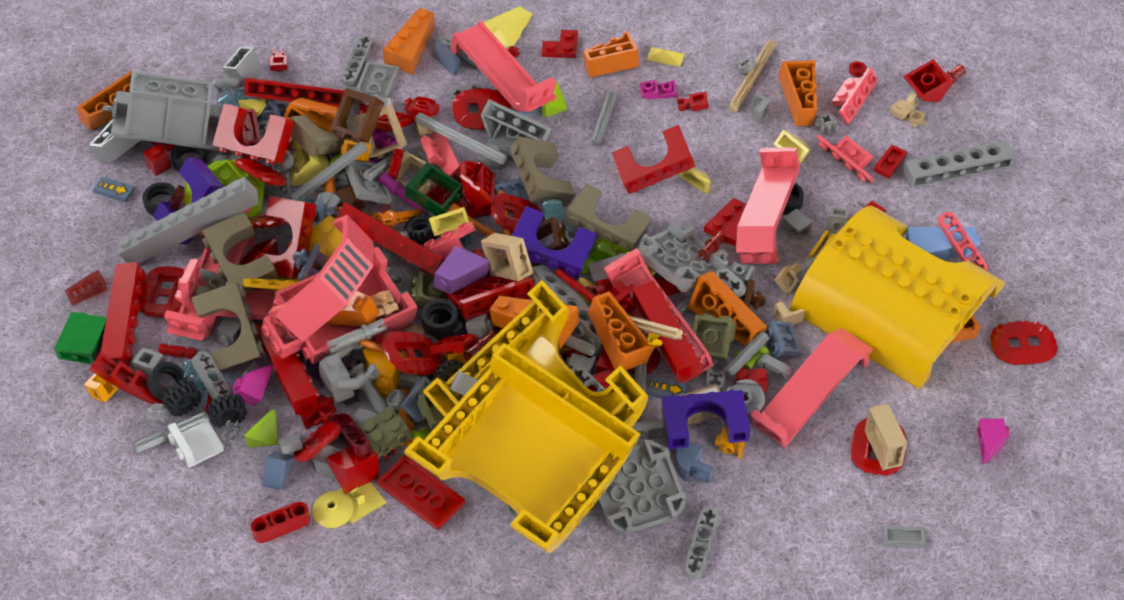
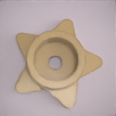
M918 110L910 112V115L904 119L911 122L913 128L919 124H927L924 120L926 114Z

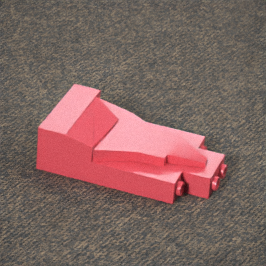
M378 246L373 248L374 266L357 291L372 296L378 292L389 290L398 306V310L391 312V315L376 318L375 321L381 318L384 320L385 324L382 325H386L387 330L371 336L372 340L376 336L383 337L389 332L402 331L412 326L418 308L409 293L406 292L401 295L386 272L388 261ZM319 273L275 292L273 305L277 306L288 302L312 282ZM271 315L263 318V326L261 327L265 337L270 338L274 352L279 353L281 358L302 349L305 358L310 359L312 364L321 361L331 353L329 351L330 347L327 346V341L361 328V326L324 324L305 341L301 342L299 339L295 340L290 337L287 331L273 320Z

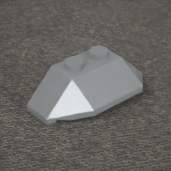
M489 99L481 113L489 140L511 148V145L518 136L547 141L552 131V128Z

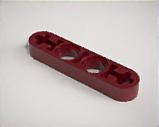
M340 413L332 416V422L338 423L343 428L339 433V437L353 454L365 455L371 451L369 438L348 414Z

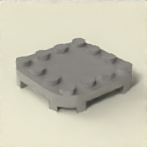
M676 222L670 223L668 230L652 237L645 234L641 239L638 251L644 262L651 269L663 276L665 280L677 286L680 291L688 292L689 289L696 288L701 275L711 271L716 274L718 270L726 268L729 262L726 258L727 252L724 249L716 252L694 235V227L689 225L688 228L677 226Z
M646 440L642 444L634 446L618 474L599 498L598 503L604 519L615 534L628 535L671 522L682 513L686 494L682 491L670 459L671 453L667 447L652 442V440Z

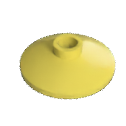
M330 491L321 495L315 501L312 513L319 525L326 528H338L350 520L353 515L354 505L347 494L345 495L340 491Z

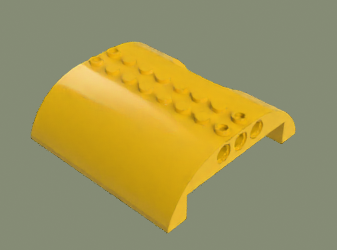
M867 206L858 211L841 228L814 260L795 293L790 310L793 312L803 309L805 311L803 319L827 334L843 328L873 348L869 354L870 360L920 389L930 378L932 364L986 298L990 296L994 299L1004 287L1005 282L970 261L952 263L937 258L902 237L907 232V226L874 206Z
M543 280L527 293L533 301L458 370L479 380L488 371L492 355L505 343L631 428L641 416L648 401V395L621 365L605 379L610 384L606 390L593 392L564 363L559 355L558 340L567 321L569 308ZM457 372L446 383L437 377L423 390L424 394L444 417L464 397L450 390Z
M503 343L492 355L488 371L424 440L418 436L406 448L404 453L441 480L462 477L477 483L517 512L518 516L511 523L510 527L546 553H551L567 539L611 484L638 441L640 433Z

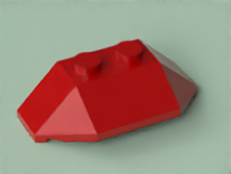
M463 161L461 163L460 179L466 200L477 208L494 202L495 173L482 161L477 163L474 161Z

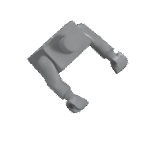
M240 46L222 67L228 77L219 81L214 79L212 87H215L216 92H219L224 87H245L246 78H258L262 70L254 47Z
M359 342L344 347L332 354L330 353L319 362L320 378L336 404L353 397V390L359 389L368 382L369 378L376 379L379 376L376 365L372 364L364 374H360L356 378H350L341 358L349 354L352 349H360L362 346L359 345Z

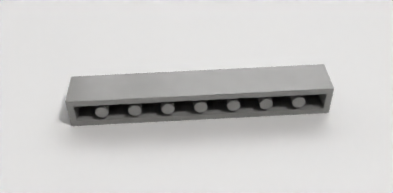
M246 177L235 180L208 196L202 197L200 200L186 205L184 208L169 214L159 221H155L151 225L118 241V255L127 263H141L203 232L202 230L258 204V190Z

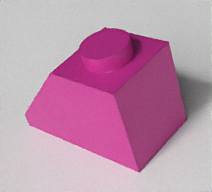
M269 365L246 373L240 379L237 378L233 385V389H235L234 395L236 393L239 396L241 395L245 403L255 406L262 399L273 366Z
M1004 418L979 419L977 435L983 463H987L1004 446L1006 438H1009V428L1005 426Z

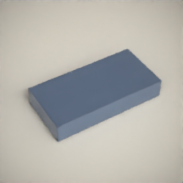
M442 41L436 42L433 57L452 75L457 74L461 59Z

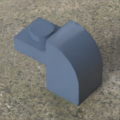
M689 441V447L678 448L676 471L685 481L691 475L696 481H704L709 484L713 477V467L700 462L702 457L701 446Z

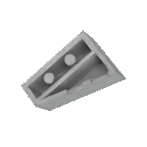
M112 119L89 144V147L99 162L112 163L141 140L111 136Z

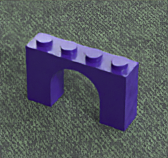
M187 157L179 171L191 188V204L224 187L202 159ZM161 201L153 217L156 221H159L169 214L180 210L176 203ZM193 237L179 244L188 245L192 241Z
M526 206L512 236L524 239L529 260L547 266L551 270L560 268L569 276L579 279L597 234L579 227L570 246L563 250L547 249L539 243L536 237L544 213Z
M742 390L662 397L661 411L668 449L689 447L687 420L699 412L714 413L724 421L729 443L749 441L750 425Z

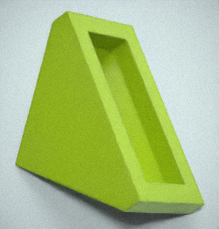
M557 81L554 90L557 99L542 105L543 117H548L568 109Z
M273 409L244 435L246 446L251 448L278 444V421L276 412Z

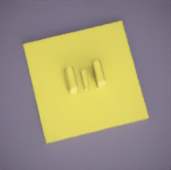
M371 482L360 488L356 487L347 494L354 505L353 515L349 521L352 524L387 503Z

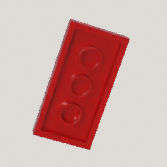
M406 455L402 456L377 480V485L437 531L466 504L463 497Z

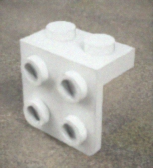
M204 421L183 432H180L176 423L168 425L170 433L167 435L168 440L172 446H176V453L179 459L184 460L188 468L224 451L223 444L208 421Z

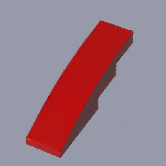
M102 352L89 368L90 371L105 381L142 401L160 408L164 405L162 400L155 398L148 390L146 382L148 375L141 370L136 372L121 361L116 363Z

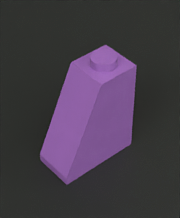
M455 246L435 272L433 287L451 294L487 276L490 260Z

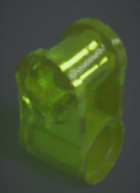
M600 238L596 241L590 256L596 262L617 256L620 253L627 254L628 251L609 242L607 239Z

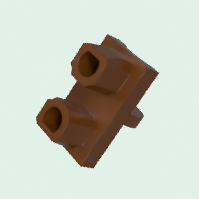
M750 279L749 284H745V294L741 296L745 297V299L741 300L749 309L752 305L753 309L757 310L765 305L766 299L759 291L754 294L755 280Z

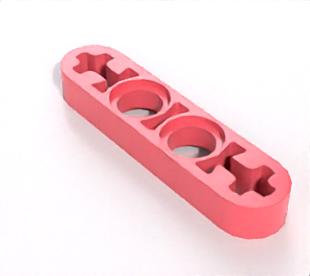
M951 212L941 214L938 218V225L960 260L964 262L976 258L977 260L973 263L987 271V264L957 217ZM945 218H950L951 221L949 222V224H945L943 222ZM956 226L955 229H953V230H951V231L949 232V229H950L951 227ZM954 232L961 234L962 240L960 242H956L953 239ZM965 248H969L972 251L970 258L964 256L963 250Z

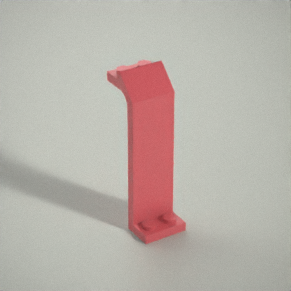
M482 21L458 34L456 32L453 33L450 50L454 54L464 51L516 111L530 112L557 99V96L554 94L555 79L551 77L537 84Z
M797 147L761 148L760 150L762 170L737 226L736 253H739L741 264H777L779 261L776 246V229L800 171Z
M254 236L235 244L229 250L227 260L232 264L240 265L246 247H254L256 243ZM205 247L199 261L200 268L219 273L217 269L220 267L219 264H214V262L208 260L210 253H212L211 248L207 249ZM182 304L179 313L166 311L164 315L168 324L166 333L202 341L212 334L219 316L210 315L201 318Z
M637 248L604 268L606 276L613 287L619 281L627 287L631 283L637 287L654 281L657 287H660L649 272ZM633 291L630 293V298H633ZM663 291L665 301L668 300L671 305V312L678 317L680 328L683 327L685 329L687 340L693 343L695 354L701 357L703 363L701 373L714 366L705 346ZM635 304V309L631 312L633 317L643 319ZM656 346V349L668 364L659 346ZM688 379V380H686V381H683L682 383H687V382L690 381L691 379Z
M191 259L188 266L184 268V274L178 281V291L175 295L177 300L195 314L196 311L192 297L196 296L198 287L204 286L207 283L201 276L199 259ZM256 289L247 293L245 300L251 306L253 312L251 319L263 320L264 317L270 315L268 312L274 307V290ZM221 311L213 314V316L238 318L233 311Z
M843 328L829 333L761 413L756 409L750 415L752 426L785 448L857 363L864 368L869 364V354L873 348Z

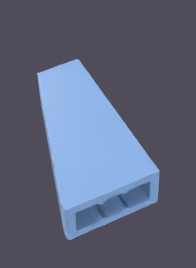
M940 227L907 228L905 239L937 258L945 260L958 257ZM951 227L949 229V232L955 229L956 227ZM963 227L975 247L979 246L980 236L976 234V228ZM954 232L953 239L956 242H960L962 236L959 232ZM969 248L963 250L964 255L972 253Z

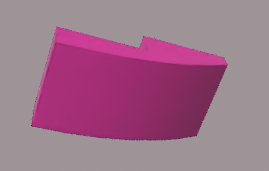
M656 79L639 83L642 98L661 99L678 97L675 80L659 84Z
M374 129L372 137L378 149L398 143L395 137L387 134L383 129Z

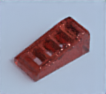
M97 270L66 289L65 293L71 304L75 305L108 289L103 276ZM75 291H76L77 294H78L76 297H75L74 294H73V292H75Z

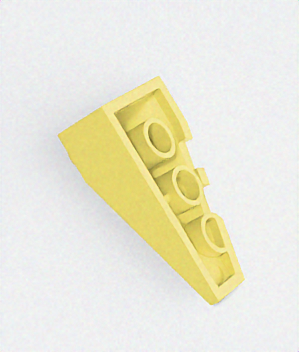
M519 6L485 21L484 24L508 50L510 46H515L533 13Z
M293 140L292 148L296 150L293 155L295 160L294 169L291 168L289 170L290 185H304L327 168L329 161L326 154L311 157Z

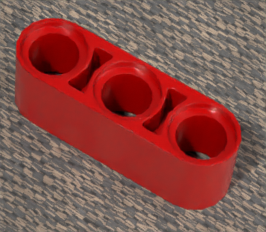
M302 501L294 502L253 519L250 524L253 539L258 543H265L305 527L311 519L308 505Z

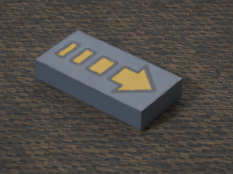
M101 177L93 191L95 194L126 203L135 191V188L126 183Z
M649 375L646 394L658 398L680 396L686 394L688 384Z

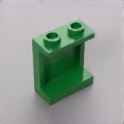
M71 312L54 347L58 359L92 365L97 358L96 351L103 338L107 318L100 315H88L83 312Z

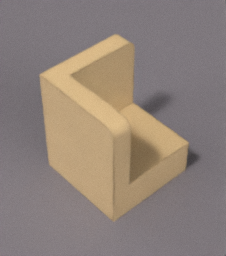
M783 301L775 304L774 316L777 321L791 322L792 325L803 322L805 314L803 309L792 312L790 308H786Z

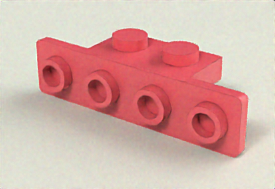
M868 68L862 78L846 79L832 100L834 106H842L839 112L845 124H850L878 81L872 68Z
M434 132L430 137L424 135L420 139L423 145L422 149L428 156L427 160L432 165H438L444 173L451 177L459 172L461 165L447 137Z
M821 135L817 136L820 142L818 145L824 151L830 150L834 159L845 162L844 166L851 172L855 170L858 173V178L863 182L866 180L871 184L874 182L870 174L863 170L873 159L870 153L847 135L835 147Z
M473 222L462 223L458 226V229L452 232L446 231L436 240H428L424 243V247L446 259L455 246L464 249L459 238L475 231Z

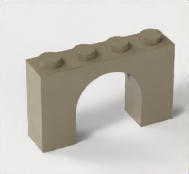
M351 111L344 128L359 132L354 119L356 116ZM306 115L290 118V120L294 121L291 137L311 157L341 152L344 140L351 139L350 137L343 139L336 136V133L322 130Z
M518 136L511 145L510 152L530 201L562 207L569 206L576 196L571 182L550 178L536 167L550 168L554 165L560 156L555 143Z
M586 183L568 208L564 223L576 229L581 227L596 233L597 240L622 253L627 254L634 250L648 229L652 217L635 209L624 224L610 225L604 223L594 213L603 192Z
M244 211L202 230L205 236L202 239L207 249L211 248L212 253H210L214 264H219L220 267L217 269L221 278L226 277L228 281L225 285L237 282L242 286L245 278L266 280L278 278L268 255L245 265H235L227 260V254L235 244L255 235L253 227ZM244 287L246 294L258 289L255 287Z
M237 282L192 297L198 317L204 318L221 311H233L241 322V333L235 343L209 353L221 373L264 358L263 352H265L262 341L258 340L257 334L259 330L256 323H253L251 319L253 312L251 306L245 300V297H247L246 290L243 285L241 286Z

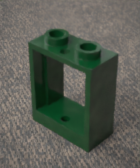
M426 162L406 185L404 196L433 215L438 216L447 213L455 202L458 203L464 193H462V183ZM428 179L452 193L443 206L418 191Z

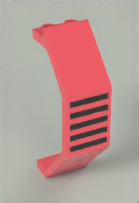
M348 215L337 218L334 221L333 225L342 233V241L317 277L288 302L274 306L268 312L273 317V320L287 331V334L295 340L305 341L342 310L374 266L373 241Z

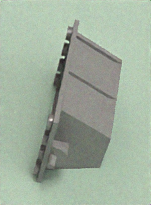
M132 71L130 91H117L113 106L103 105V111L112 112L111 136L218 150V147L212 144L221 115V106L211 104L212 82Z

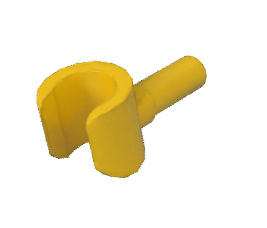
M653 333L649 334L647 338L648 344L654 346V348L661 346L662 341L658 339L659 335Z

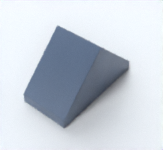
M274 452L267 456L262 486L282 490L294 462V455Z

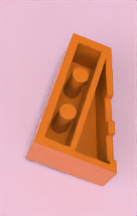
M628 31L623 32V36L617 39L615 37L610 38V42L604 45L600 43L583 51L584 69L589 78L639 67L638 48Z
M300 97L289 103L284 118L290 119L294 116L306 115L322 130L336 133L330 128L338 107Z
M356 291L348 304L325 324L369 325L375 322L380 311L370 296Z

